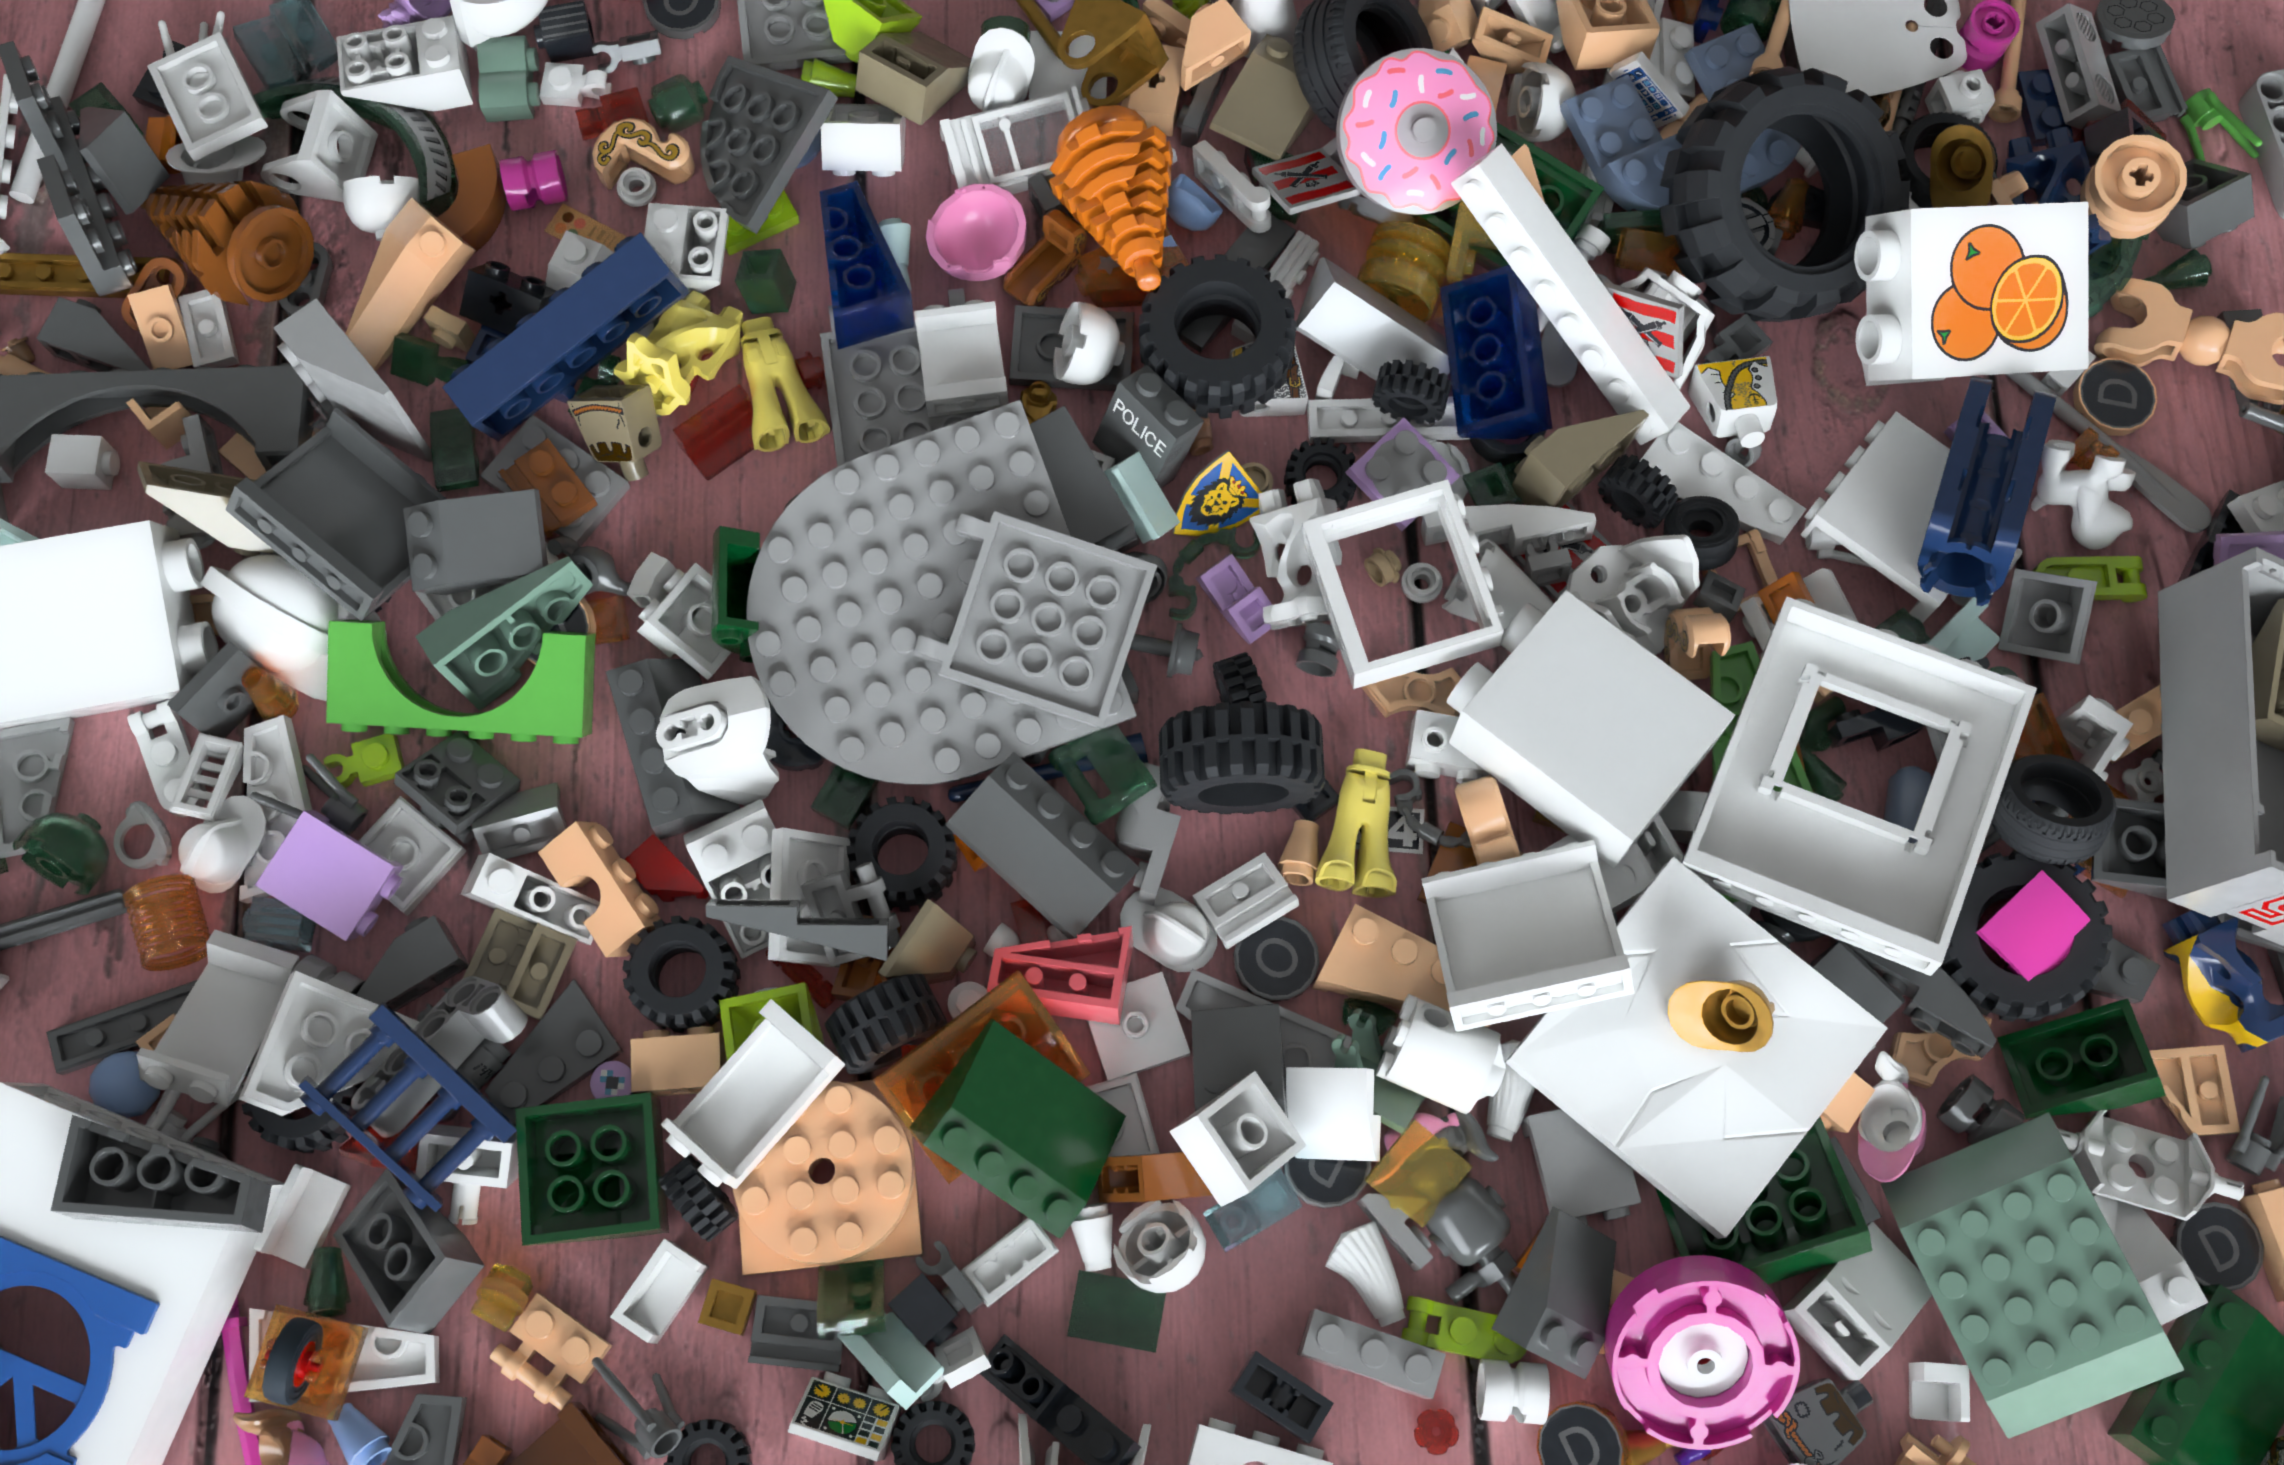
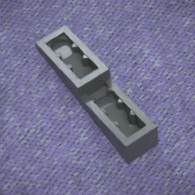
M710 899L706 905V917L880 960L887 961L889 918H800V900Z

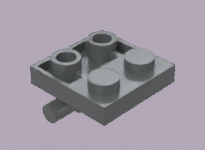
M463 731L455 732L397 771L394 780L396 786L421 806L422 814L440 829L447 828L464 844L470 842L475 837L470 825L518 792L521 783L518 777L475 741L468 738Z

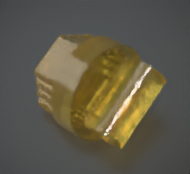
M493 1265L488 1276L482 1279L476 1290L478 1299L475 1301L470 1312L506 1332L512 1325L515 1316L521 1315L529 1302L528 1296L533 1288L530 1276L513 1266Z

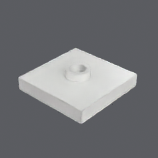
M1163 972L1127 983L1120 1025L1087 1020L1107 1081L1136 1072L1139 1073L1190 1056V1050Z

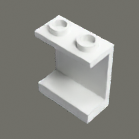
M970 300L959 306L930 305L923 310L914 311L928 417L991 410L1007 405L1008 391L1006 377L1004 376L995 301Z

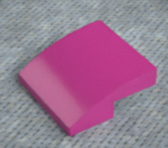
M2041 870L1976 933L2009 964L2007 968L2013 974L2021 975L2029 982L2036 975L2052 971L2066 959L2072 948L2074 936L2091 919Z

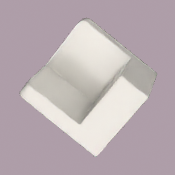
M1932 1362L1909 1363L1910 1417L1923 1420L1969 1422L1970 1385L1968 1365Z

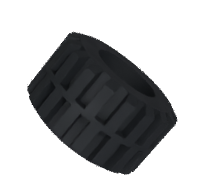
M895 796L886 798L887 805L880 807L878 802L869 806L871 810L869 815L866 816L861 813L856 819L858 827L856 829L851 828L848 835L850 845L847 846L849 867L856 884H859L861 882L855 868L866 862L873 863L877 877L882 876L887 888L883 893L890 911H892L893 907H899L901 912H910V906L918 905L920 910L927 899L933 898L937 901L943 896L942 889L945 886L949 888L953 882L952 874L953 871L957 870L958 864L956 857L958 853L954 835L945 825V816L939 810L933 811L930 803L922 800L921 804H917L914 797L905 796L904 802H897ZM903 834L914 835L922 839L928 847V855L924 863L917 870L904 875H896L886 872L880 867L878 854L882 846L889 839Z
M671 916L670 923H665L662 919L653 922L655 929L648 933L644 928L638 934L642 940L638 945L630 944L627 950L631 955L630 961L624 960L622 970L627 974V978L623 979L624 988L630 993V1001L648 1020H651L663 1029L667 1027L674 1032L684 1033V1029L701 1027L706 1022L712 1026L719 1021L716 1017L720 1013L719 1000L731 998V996L737 997L739 987L736 985V980L741 979L740 969L736 964L738 959L735 952L716 928L709 923L703 924L698 918L690 916L689 921H686L681 916ZM692 952L701 955L706 963V972L700 986L692 993L682 997H669L663 994L659 986V976L665 963L680 953Z
M906 974L879 983L854 996L830 1015L825 1022V1027L842 1062L846 1064L845 1068L848 1074H865L895 1063L921 1049L938 1037L948 1022L924 974Z
M251 1067L248 1068L245 1076L248 1077ZM364 1082L340 1091L332 1097L352 1116L357 1112L351 1107V1100ZM249 1103L241 1105L243 1114L252 1117L248 1124L253 1131L262 1133L260 1137L267 1142L292 1151L314 1153V1149L324 1152L333 1149L331 1142L335 1141L342 1144L350 1138L346 1130L326 1111L321 1116L313 1112L305 1118L295 1120L290 1113L281 1116Z

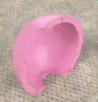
M971 184L956 189L952 196L940 204L932 219H928L925 238L930 255L947 274L961 280L985 281L1007 273L1016 263L1025 249L1027 222L1022 205L1011 192L994 184Z

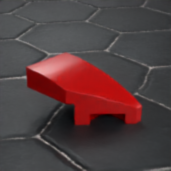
M654 834L624 859L634 869L637 881L651 895L657 894L663 902H673L675 897L693 895L697 899H706L710 895L707 889Z

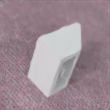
M649 203L644 237L663 256L690 292L694 290L703 293L720 285L729 215L726 213L727 208Z

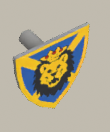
M1226 450L1201 470L1185 490L1176 510V516L1180 523L1173 528L1174 534L1188 536L1218 534L1236 528L1250 520V517L1257 516L1260 513L1258 494L1262 493V491L1229 450Z

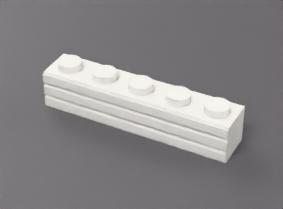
M1298 230L1269 271L1271 273L1270 282L1274 280L1280 281L1286 289L1285 298L1291 299L1294 290H1292L1296 284L1300 285L1307 275L1306 270L1309 265L1314 266L1320 256V253H1318L1320 243ZM1237 319L1234 320L1231 331L1233 336L1246 344L1256 340L1254 334L1246 325Z

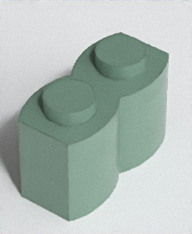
M525 35L494 37L477 44L479 103L486 121L499 122L534 119V106L541 105L538 83L533 82V72L539 71V57L536 47H530Z

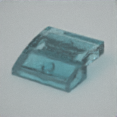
M285 0L269 5L270 16L233 26L234 38L266 90L277 88L268 92L269 94L294 86L288 84L304 81L338 60L337 43L310 0Z

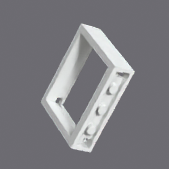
M1448 479L1302 522V541L1353 689L1498 647L1501 644L1503 632L1507 629L1503 618L1504 610L1500 604L1495 606L1490 594L1493 591L1490 572L1486 566L1481 568L1476 556L1479 553L1476 534L1473 529H1466L1462 518L1466 515L1463 499H1459L1458 493L1453 494ZM1438 511L1480 629L1368 662L1327 543Z

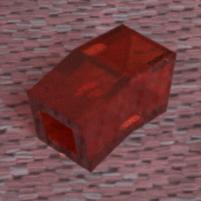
M1026 899L1010 903L1021 944L1049 940L1042 914Z

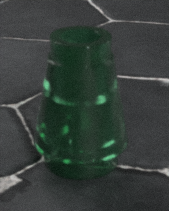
M339 1247L315 1249L303 1302L305 1306H308V1316L329 1318L343 1315L346 1313V1304L351 1302L342 1250Z

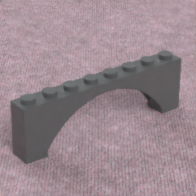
M284 363L279 366L258 367L253 365H240L230 368L199 366L195 369L160 367L154 370L143 371L115 369L111 372L75 370L70 373L45 374L42 372H30L27 375L0 374V483L14 482L15 473L30 457L50 442L51 434H63L96 417L130 409L126 402L132 398L141 407H169L179 401L186 410L208 416L227 425L243 436L255 448V453L266 472L310 439L313 432L315 396L290 363Z

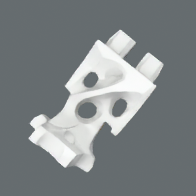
M1309 478L1293 484L1297 504L1287 506L1285 492L1282 489H1273L1259 493L1260 515L1250 517V523L1261 544L1267 577L1277 578L1284 593L1281 603L1263 607L1264 623L1270 624L1271 630L1306 626L1308 623H1321L1329 620L1302 541V522L1337 512L1336 500L1325 498L1320 481L1317 479ZM1338 540L1327 543L1335 566L1341 565L1342 551ZM1279 544H1285L1281 559H1279L1278 546ZM1308 565L1312 572L1311 579L1306 585L1301 586L1297 580L1298 571L1301 566Z

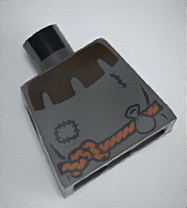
M1829 1378L1816 1379L1795 1388L1790 1402L1780 1416L1776 1418L1772 1413L1762 1423L1789 1464L1839 1465L1865 1439L1867 1435L1866 1430L1856 1417V1414L1871 1405L1873 1399L1865 1386L1858 1380H1854L1841 1390H1838Z

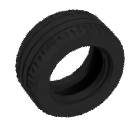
M1314 0L1303 10L1293 38V62L1296 77L1302 93L1313 112L1335 133L1338 113L1343 98L1356 77L1366 69L1357 42L1367 56L1369 65L1382 57L1400 50L1411 48L1433 49L1428 30L1418 11L1409 0Z

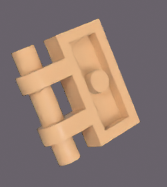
M536 1293L509 1330V1332L522 1340L523 1343L515 1352L500 1343L491 1353L490 1359L502 1367L501 1373L513 1381L517 1378L535 1391L534 1397L544 1405L550 1402L559 1410H562L574 1397L561 1387L568 1376H571L580 1384H585L596 1369L592 1364L593 1358L599 1357L602 1360L613 1345L541 1293ZM536 1352L556 1365L548 1376L529 1364Z

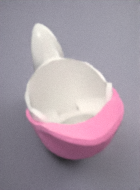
M1881 1051L1876 1059L1875 1070L1882 1080L1873 1087L1875 1091L1860 1113L1858 1123V1155L1863 1169L1874 1179L1886 1183L1899 1178L1907 1170L1913 1158L1923 1150L1927 1134L1925 1109L1908 1089L1909 1073L1907 1068L1895 1061L1887 1052Z

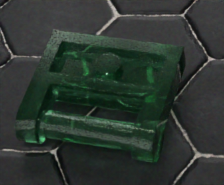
M1117 724L1080 737L1068 745H1061L1055 748L1048 756V760L1056 771L1062 772L1084 805V814L1093 825L1104 822L1158 786ZM1087 756L1112 794L1106 798H1099L1076 764L1077 761Z

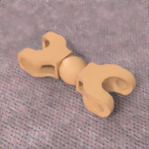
M2123 278L2115 283L2111 292V305L2116 311L2132 317L2138 326L2133 328L2109 327L2104 329L2097 337L2094 345V351L2098 358H2121L2135 363L2139 367H2143L2158 359L2175 361L2179 352L2185 361L2196 366H2210L2218 362L2215 372L2229 376L2234 381L2237 389L2247 398L2284 405V367L2278 365L2272 357L2274 354H2284L2283 313L2267 314L2253 322L2235 320L2229 329L2224 321L2214 316H2198L2191 319L2193 309L2182 307L2175 302L2171 292L2162 284L2136 278Z

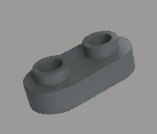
M314 242V258L311 264H318L317 268L309 271L297 290L284 299L279 300L280 305L288 316L304 307L305 305L299 306V304L305 299H309L308 303L317 298L321 305L324 306L333 270V261L326 249L319 243Z

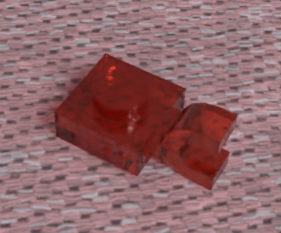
M637 87L599 96L600 107L575 110L583 141L597 137L605 128L623 119L634 118L645 120L649 123Z

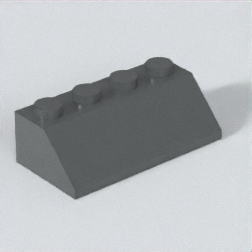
M644 659L605 671L649 822L658 838L662 840L700 828L740 809L739 804L701 792L687 779L676 775L664 762L663 748L656 739V730L660 723V716L668 699L684 689L702 685L699 672L683 659ZM679 729L676 732L675 737L678 733L686 734V731L683 729Z
M1014 752L981 783L945 824L1068 939L1077 938V935H1080L1140 870L1139 866Z

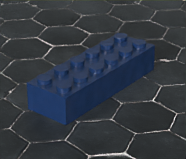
M641 232L635 237L629 236L620 241L614 248V253L607 259L588 266L582 272V278L569 288L564 287L556 291L549 298V304L537 313H530L524 316L516 324V330L504 339L500 338L492 341L484 348V355L471 365L465 364L451 374L450 381L442 388L473 427L499 442L627 342L631 334L640 332L690 292L663 256Z

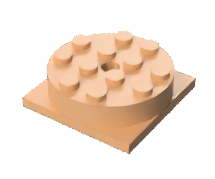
M907 1076L848 1083L831 1081L737 1189L732 1187L739 1213L742 1272L744 1276L923 1255L913 1134L909 1128L912 1122ZM823 1159L832 1162L835 1166V1175L832 1180L825 1184L815 1183L811 1176L815 1167L823 1162Z

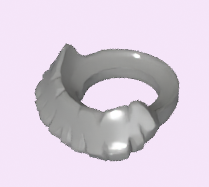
M142 801L131 803L125 811L126 818L119 824L114 835L116 855L122 863L134 869H148L156 864L167 866L172 856L171 835L167 827L146 803ZM148 824L155 834L151 848L144 857L132 859L125 852L124 837L132 827Z

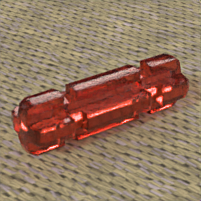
M767 948V950H766V952H765L767 958H768V948ZM771 960L777 967L781 965L782 972L794 983L805 982L809 992L812 994V999L822 1008L826 1009L836 1000L831 994L833 985L828 980L823 981V976L812 965Z

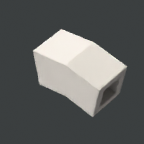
M2088 351V366L2096 358L2090 351ZM2085 369L2049 371L2041 382L2061 397Z
M651 552L636 571L627 595L640 608H646L654 597L659 602H662L668 593L663 586L677 569L668 559Z

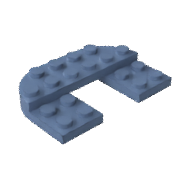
M1751 23L1691 48L1684 57L1709 102L1715 91L1740 79L1749 77L1753 61L1763 54L1766 48ZM1629 74L1565 100L1560 105L1561 113L1599 185L1604 187L1605 193L1626 211L1630 212L1632 209L1650 215L1649 221L1662 223L1659 209L1661 206L1669 205V188L1660 186L1668 152L1682 147L1676 140L1677 134L1662 139ZM1766 128L1755 140L1745 159L1741 175V194L1751 189L1756 191L1774 179L1793 161L1801 145L1780 131Z

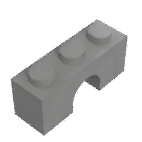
M1317 1309L1310 1311L1297 1353L1299 1356L1339 1370H1347L1383 1383V1385L1423 1399H1433L1446 1356L1445 1353Z

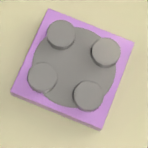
M1405 418L1401 419L1345 472L1372 501L1447 479L1450 485H1452L1460 477ZM1417 517L1394 524L1402 532Z

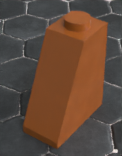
M1183 1151L1108 1157L1097 1180L1099 1203L1148 1202L1212 1195Z

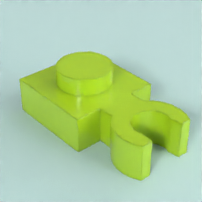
M383 734L352 743V756L345 757L341 754H332L323 759L324 764L329 769L343 766L342 774L335 778L345 788L350 786L357 777H359L360 783L364 787L395 779V773L405 767L398 737L395 734Z

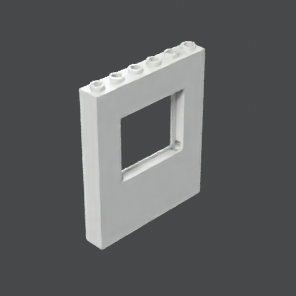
M1786 597L1681 863L1719 893L1931 976L1943 963L2037 688L2025 684L2019 677L2000 675L1984 669L1973 660H1959L1943 654L1932 645L1916 644L1907 641L1891 630L1875 629L1858 623L1850 615L1834 614L1818 608L1811 601ZM1819 686L1948 734L1914 831L1783 781ZM1774 785L1781 787V792L1774 791ZM1909 837L1916 839L1917 842H1916V843H1910V842H1908Z

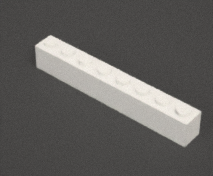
M1501 143L1475 161L1451 185L1617 414L1620 415L1643 409L1649 414L1635 437L1638 443L1642 445L1670 431L1691 406Z

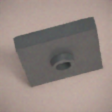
M229 641L167 705L201 733L226 738L278 683Z

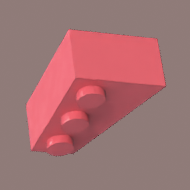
M1132 926L1118 928L1116 932L1092 936L1091 933L1077 935V938L1056 942L1044 940L996 948L987 986L991 1007L1120 1025L1134 944Z

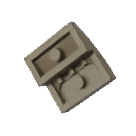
M495 907L463 978L476 976L498 984L527 1016L541 1020L578 939L539 923L534 924Z

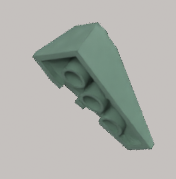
M567 556L449 610L415 637L432 665L480 711L517 682L522 675L519 670L532 653L535 655L540 653L543 633L549 632L554 625L563 623L593 584L572 559Z

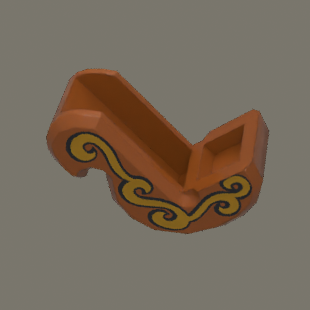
M1060 209L1050 210L1044 214L1042 225L1044 235L1013 265L1004 277L1003 290L1024 306H1041L1047 300V294L1050 289L1070 275L1084 253L1087 243L1086 230Z

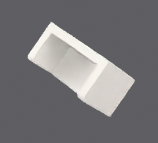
M664 1238L610 1317L645 1342L658 1344L709 1269V1266L674 1242Z

